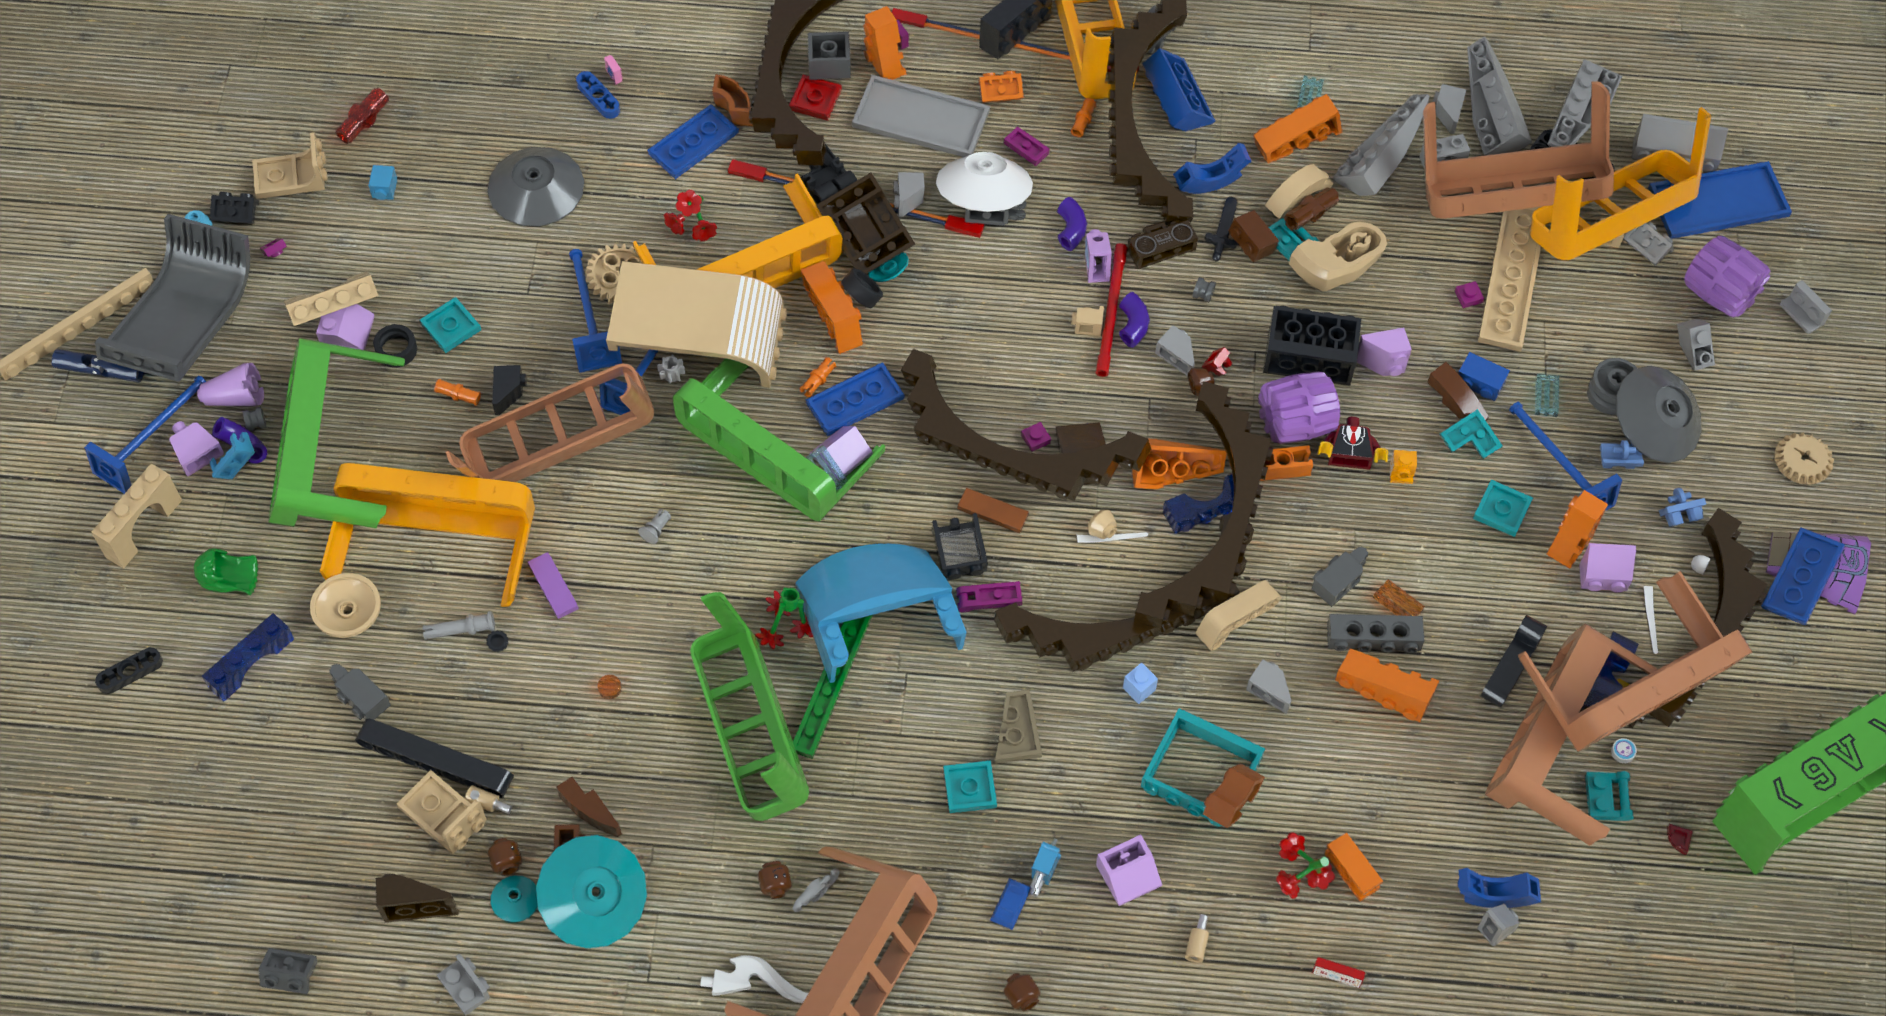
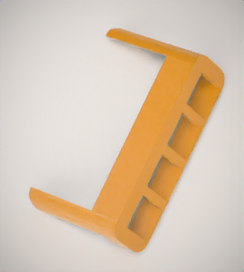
M1055 0L1080 94L1085 98L1091 99L1108 98L1111 84H1108V81H1105L1111 37H1097L1092 32L1125 28L1117 0H1108L1113 17L1112 20L1081 24L1078 22L1074 4L1100 0ZM1086 33L1085 44L1082 37V34ZM1135 74V78H1134V82H1133V89H1134V86H1135L1136 74Z
M1702 107L1699 108L1690 163L1673 151L1660 150L1614 172L1613 192L1626 186L1642 199V201L1624 210L1608 198L1581 202L1584 179L1567 181L1558 175L1554 205L1542 206L1532 214L1531 238L1557 259L1571 260L1694 200L1699 193L1711 121L1710 113ZM1657 171L1674 185L1654 195L1638 183L1637 180ZM1594 201L1612 216L1590 225L1579 214L1581 207ZM1551 222V230L1544 225Z
M797 173L795 174L794 181L783 185V188L804 222L803 225L696 270L748 276L763 281L773 288H777L802 277L801 269L825 261L828 266L838 260L841 256L843 238L830 216H822ZM634 241L633 247L642 264L656 265L645 243L638 246L637 242Z
M344 463L339 466L334 484L335 496L386 505V515L380 519L378 524L515 540L501 607H509L515 599L535 511L532 493L527 486L509 481L355 463ZM333 521L320 568L321 575L325 580L342 574L354 528L353 524Z

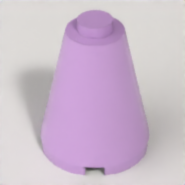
M244 363L202 383L197 390V396L199 401L203 402L206 406H257L263 403L264 390L263 387L259 388L258 381L261 380V376L253 363Z

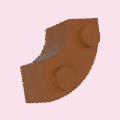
M715 74L712 89L715 106L727 110L734 125L753 126V123L749 122V112L752 109L747 92L732 78Z
M1241 763L1228 768L1222 784L1207 796L1204 803L1206 808L1203 815L1226 828L1232 826L1243 815L1240 810L1247 801L1252 803L1265 779L1263 775Z

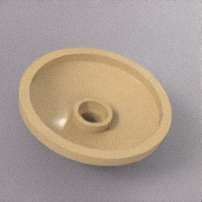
M343 573L328 578L318 586L310 602V613L315 625L327 635L339 638L356 636L367 630L376 621L381 609V598L376 586L368 578L354 573ZM349 610L352 611L350 614H345Z

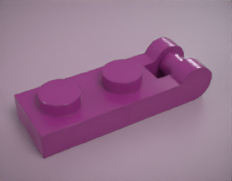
M1020 581L969 585L956 588V596L959 598L957 606L958 611L961 613L979 609L1002 608L1015 602L1018 606H1022ZM975 595V600H968L969 596Z

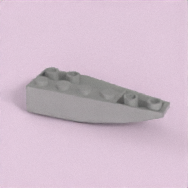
M1484 36L1467 47L1473 124L1485 156L1518 152L1531 144L1532 140L1508 79L1490 43Z
M1584 59L1574 77L1547 145L1558 147L1576 144L1591 127V81L1601 82L1608 89L1611 105L1622 76Z
M1414 94L1410 96L1402 106L1349 154V158L1338 168L1337 173L1333 176V180L1359 196L1375 195L1406 154L1423 118V110L1428 103L1429 95Z

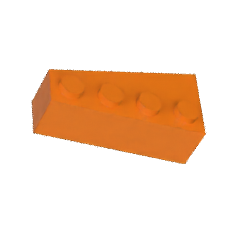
M1327 94L1316 97L1306 106L1299 107L1290 115L1279 118L1267 128L1258 130L1253 135L1255 145L1266 162L1271 163L1292 154L1295 148L1302 150L1309 147L1312 141L1317 139L1319 142L1327 140V135L1341 134L1340 113Z
M825 261L801 269L803 286L814 307L816 306L822 323H826L831 340L835 339L838 353L841 354L862 346L863 342L859 320H862L860 311L857 307H853L852 299L849 294H845L841 281L836 280L833 268H828Z
M1351 648L1335 678V681L1339 682L1344 688H1351L1359 692L1363 697L1373 699L1381 703L1385 708L1395 710L1403 714L1405 718L1418 722L1422 720L1439 683V680L1431 678L1430 681L1421 679V674L1411 671L1410 674L1402 672L1398 665L1392 663L1380 664L1378 658Z

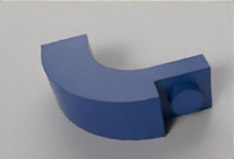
M1238 143L1215 162L1198 165L1187 161L1173 175L1180 191L1192 194L1206 193L1221 189L1242 176L1240 171L1251 162V158L1245 145Z
M1469 868L1458 870V888L1468 904L1486 908L1505 904L1507 908H1515L1541 903L1539 879L1529 873L1492 878L1482 876Z

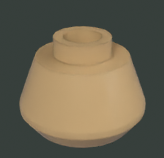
M1110 510L1098 511L1088 523L1089 534L1101 539L1114 536L1117 531V522Z

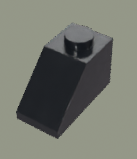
M521 365L494 366L492 405L495 415H501L523 396V387L527 386L526 373L522 374Z

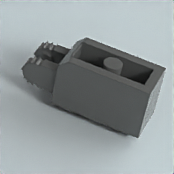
M1024 201L1022 204L1010 209L992 212L966 209L965 222L1003 226L1008 224V220H1024L1026 213L1021 209H1024L1027 203Z
M1361 546L1350 554L1345 551L1341 556L1336 555L1333 557L1325 570L1320 569L1314 575L1312 590L1328 605L1334 606L1360 582L1363 566L1369 553L1367 549Z
M340 664L331 665L329 673L338 691L336 694L337 698L344 705L348 703L352 707L351 711L359 720L362 718L365 720L367 718L375 720L391 706L387 695L360 669H352L348 672Z

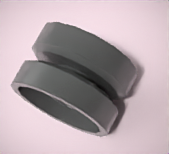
M1609 358L1600 362L1594 370L1587 389V396L1593 407L1602 413L1616 415V395L1621 382L1637 367L1631 362L1620 358Z

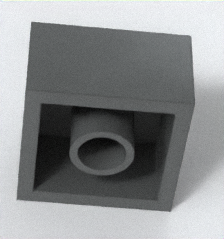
M849 31L808 33L809 80L851 78Z

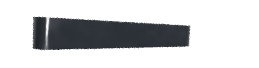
M370 718L365 720L355 738L356 743L366 749L427 772L431 770L438 776L464 786H476L498 795L501 799L504 798L514 778V775L504 768Z

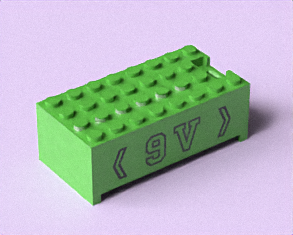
M1886 693L1882 696L1876 694L1867 701L1868 705L1863 708L1860 705L1855 707L1848 713L1849 716L1845 719L1842 717L1837 718L1829 725V729H1819L1811 736L1812 739L1808 742H1805V740L1798 742L1793 746V751L1787 754L1785 751L1780 753L1773 759L1774 762L1768 766L1764 763L1754 771L1755 774L1751 777H1748V775L1743 776L1735 783L1737 786L1729 791L1730 796L1722 801L1724 805L1716 810L1717 815L1712 822L1754 875L1764 870L1763 867L1776 850L1886 782Z

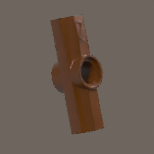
M1327 187L1315 196L1308 195L1296 208L1286 213L1284 217L1286 226L1290 230H1298L1310 221L1315 223L1327 210L1338 204L1340 200L1338 192L1334 188Z

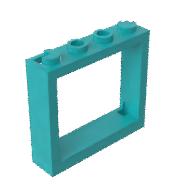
M1179 708L1142 777L1141 788L1150 795H1158L1173 806L1179 805L1187 809L1190 814L1197 817L1202 816L1208 819L1214 826L1221 827L1222 825L1203 815L1206 808L1204 802L1153 778L1175 735L1180 728L1251 762L1249 768L1254 771L1257 770L1263 758L1265 748Z

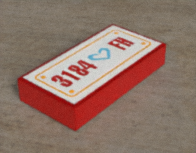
M1317 957L1312 971L1313 974L1357 988L1361 987L1366 973L1362 970Z

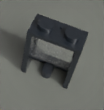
M977 513L972 514V522L960 524L959 518L950 519L949 526L938 527L937 520L932 521V534L940 570L945 578L955 580L964 575L978 576L987 572L988 561Z

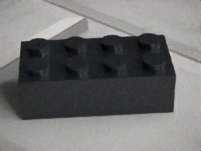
M1052 0L1001 1L981 18L979 48L997 60L1004 54H1008L1011 48L1017 43H1021L1030 32H1034L1042 22L1047 21L1051 17Z

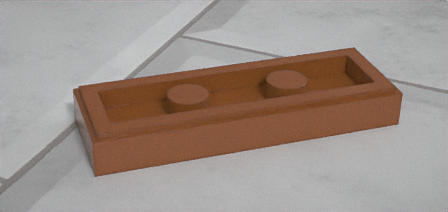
M969 488L965 489L957 506V510L970 515L977 513L978 518L1017 533L1021 532L1029 515V511Z

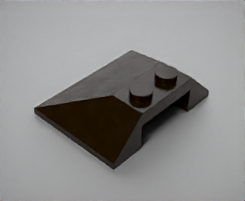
M872 172L816 205L822 216H830L843 238L842 249L853 267L865 274L870 273L916 245L888 202Z

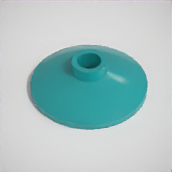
M903 252L871 271L869 277L875 282L895 279L906 269L909 263L907 254Z
M519 875L502 879L494 887L490 901L494 913L500 919L511 923L521 922L531 917L538 908L536 884L529 878ZM518 893V897L515 899H511L510 895Z

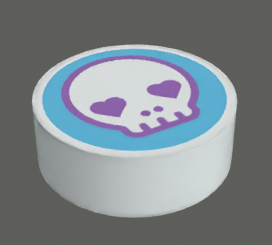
M1625 738L1615 741L1611 748L1612 757L1619 763L1631 762L1637 753L1635 744Z

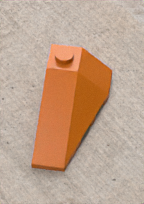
M1149 439L1151 451L1140 471L1132 469L1133 485L1135 488L1160 489L1166 485L1184 483L1183 481L1193 478L1200 479L1223 473L1227 453L1224 449Z

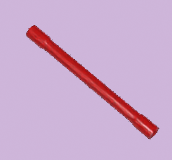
M1122 243L1115 245L1113 255V269L1100 354L1098 355L1095 372L1100 377L1109 375L1116 314L1128 249L1127 245Z

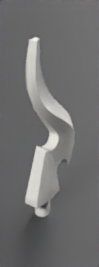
M744 955L730 959V963L736 966L735 971L732 973L715 970L714 977L702 976L701 986L713 987L712 996L750 989L749 978L751 976H758L781 996L793 1002L803 1003L808 993L788 983L765 960L755 956Z

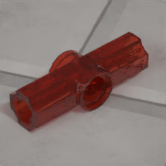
M374 88L361 103L352 105L348 112V118L335 131L336 136L346 144L351 143L364 128L369 129L373 126L378 112L387 104L389 97L380 88Z

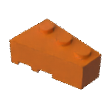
M888 6L866 14L865 24L863 25L865 31L864 43L866 46L864 55L866 60L872 63L880 77L894 80L906 75V69L900 63V60L903 59V53L898 52L897 44L901 41L896 18Z
M1585 490L1579 497L1575 495L1568 505L1569 508L1558 528L1560 530L1546 555L1570 569L1592 539L1608 504Z

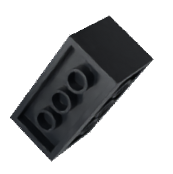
M1274 305L1268 331L1263 373L1290 376L1310 372H1323L1327 377H1330L1334 384L1350 386L1357 363L1362 318Z

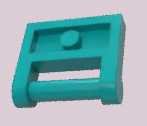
M1283 217L1268 228L1279 240L1276 249L1290 261L1293 251L1303 242L1286 226ZM1303 227L1294 230L1304 241L1310 239L1320 242L1318 238L1312 237Z
M1587 772L1585 774L1589 816L1596 820L1629 821L1634 819L1633 810L1630 809L1629 772ZM1612 783H1618L1621 810H1614Z

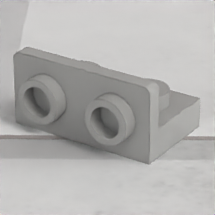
M1649 221L1627 232L1623 240L1656 266L1668 252L1672 253L1674 251L1673 240L1664 233L1661 236L1655 231L1657 229L1656 226Z
M1803 280L1795 285L1789 297L1780 302V306L1807 334L1823 326L1832 312Z
M459 953L456 955L457 961L438 973L437 977L466 1016L490 999L487 992L490 987L483 976L478 978L473 971L476 970V967L469 957L464 959Z

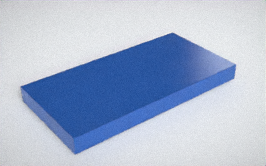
M710 104L649 148L648 155L674 179H677L739 133V129Z
M882 362L806 399V404L828 437L843 426H850L905 399V395Z
M1800 527L1761 605L1762 609L1806 626L1845 548V544Z

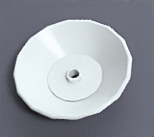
M977 152L944 166L938 172L936 185L940 194L954 205L968 210L992 212L1007 210L1022 204L1031 195L1033 182L1028 172L1015 162L995 153Z

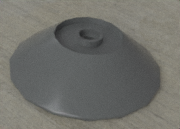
M529 147L513 152L497 164L489 177L487 193L492 207L505 220L520 226L541 227L558 222L574 211L583 197L585 180L579 165L566 153L549 147Z
M1655 366L1634 369L1622 380L1616 395V415L1623 434L1633 447H1636L1637 451L1649 459L1659 462L1672 463L1685 459L1696 448L1702 432L1699 406L1694 394L1685 382L1669 370Z

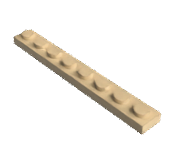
M144 268L0 360V375L6 381L16 376L20 371L35 364L45 355L54 352L67 341L74 339L78 334L93 327L100 320L112 315L116 310L145 293L154 282L150 272Z

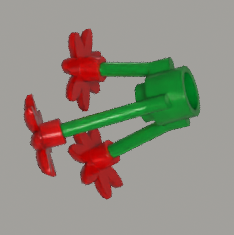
M785 587L781 597L778 591L775 590L773 592L774 598H765L766 602L771 604L767 607L766 611H775V620L770 630L767 631L761 627V633L755 634L756 638L761 639L760 645L764 646L769 643V647L772 650L775 649L776 645L784 646V643L780 641L784 636L777 634L776 629L782 614L790 616V612L796 608L799 610L801 620H792L796 627L790 629V632L798 633V639H801L805 633L808 637H813L804 613V600L799 599L800 594L796 589Z

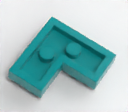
M1478 409L1439 434L1452 453L1470 441L1482 459L1503 447Z

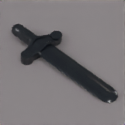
M1227 197L1216 235L1206 233L1204 238L1215 246L1212 256L1215 262L1221 259L1223 248L1235 249L1238 244L1236 240L1229 239L1230 233L1228 232L1238 203L1234 197Z

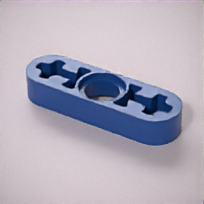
M584 71L579 73L576 77V82L581 93L605 118L613 119L617 117L620 113L618 100L591 72ZM596 92H602L604 94L600 98H595L592 96Z

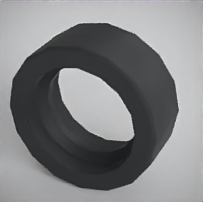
M853 268L842 280L845 290L857 302L867 308H873L883 297L880 287L859 269Z
M399 324L388 325L380 329L373 341L376 353L404 358L405 365L414 359L418 349L413 332L408 327ZM403 338L408 341V346L400 353L387 354L383 351V345L390 339ZM382 363L383 365L388 366V367H393V368L402 367V366H398V365H397V366H394V365H389V364H384V363Z

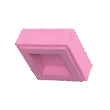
M613 56L604 57L607 73L615 84L621 83V68Z

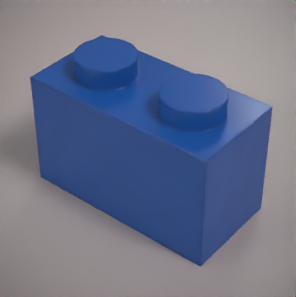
M1469 352L1458 374L1472 391L1486 399L1496 401L1510 370Z

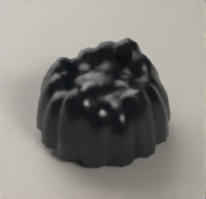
M492 631L488 638H486V645L493 652L499 653L507 648L509 639L503 631Z

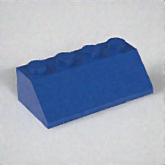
M1159 48L1142 63L1145 75L1151 81L1152 89L1161 101L1160 106L1169 117L1168 122L1173 128L1186 132L1215 122L1184 58Z

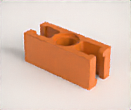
M1309 445L1273 449L1270 461H1265V465L1268 467L1265 480L1311 476L1313 460H1308L1311 454Z
M1348 833L1327 844V849L1324 852L1325 856L1360 902L1380 890L1379 885L1383 883V880Z

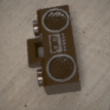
M1188 219L1183 221L1175 220L1168 227L1162 221L1144 227V234L1136 233L1128 239L1127 250L1138 270L1196 250L1198 237Z

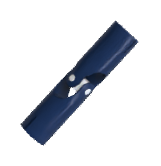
M56 349L52 355V366L57 369L101 375L138 383L144 377V372L99 360L97 355Z

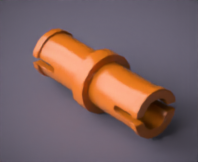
M1086 98L1081 110L1077 112L1075 116L1076 121L1071 129L1073 136L1082 137L1087 125L1091 123L1092 113L1097 106L1096 101Z
M826 357L817 369L811 371L808 380L800 387L801 393L807 390L804 396L811 397L815 390L826 382V377L832 370L836 368L835 362L829 365L832 361L831 358Z
M438 379L435 384L434 391L436 393L450 396L452 400H462L475 406L480 402L481 392L465 388L462 384L458 383L455 385L442 379Z

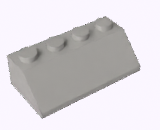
M1643 114L1633 139L1631 159L1640 160L1656 151L1670 150L1690 163L1696 122ZM1710 125L1703 172L1717 170L1721 162L1728 128Z

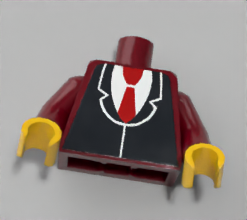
M1354 416L1346 419V425L1340 424L1337 431L1330 432L1320 443L1317 453L1318 455L1320 453L1327 454L1329 457L1328 465L1370 470L1373 459L1375 463H1378V460L1388 462V450L1381 448L1376 438L1371 435L1370 429L1359 426L1360 419Z

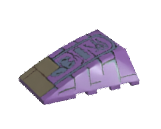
M1798 532L1772 533L1766 573L1776 577ZM1817 533L1845 544V548L1821 596L1828 599L1827 602L1835 606L1839 604L1855 615L1866 584L1871 542L1867 535Z

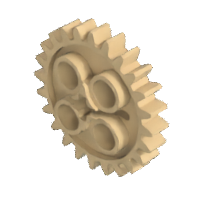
M615 243L613 249L606 245L605 251L599 248L597 254L593 253L591 260H588L585 272L586 282H589V289H594L593 295L600 294V301L607 298L608 305L614 301L621 260L642 264L639 256L634 252L633 246L628 250L625 244L622 245V248H618Z

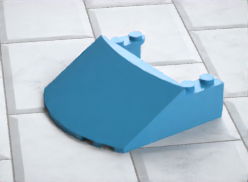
M892 543L853 547L821 560L807 570L795 583L800 599L804 600L803 608L830 683L835 682L836 669L845 665L849 656L838 623L933 600L944 631L954 638L958 650L964 647L967 632L954 601L952 587L929 553L924 549Z

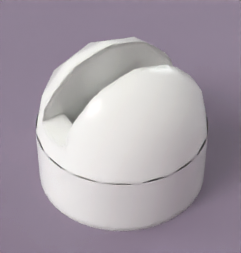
M1704 555L1695 556L1691 562L1692 569L1703 575L1711 558Z

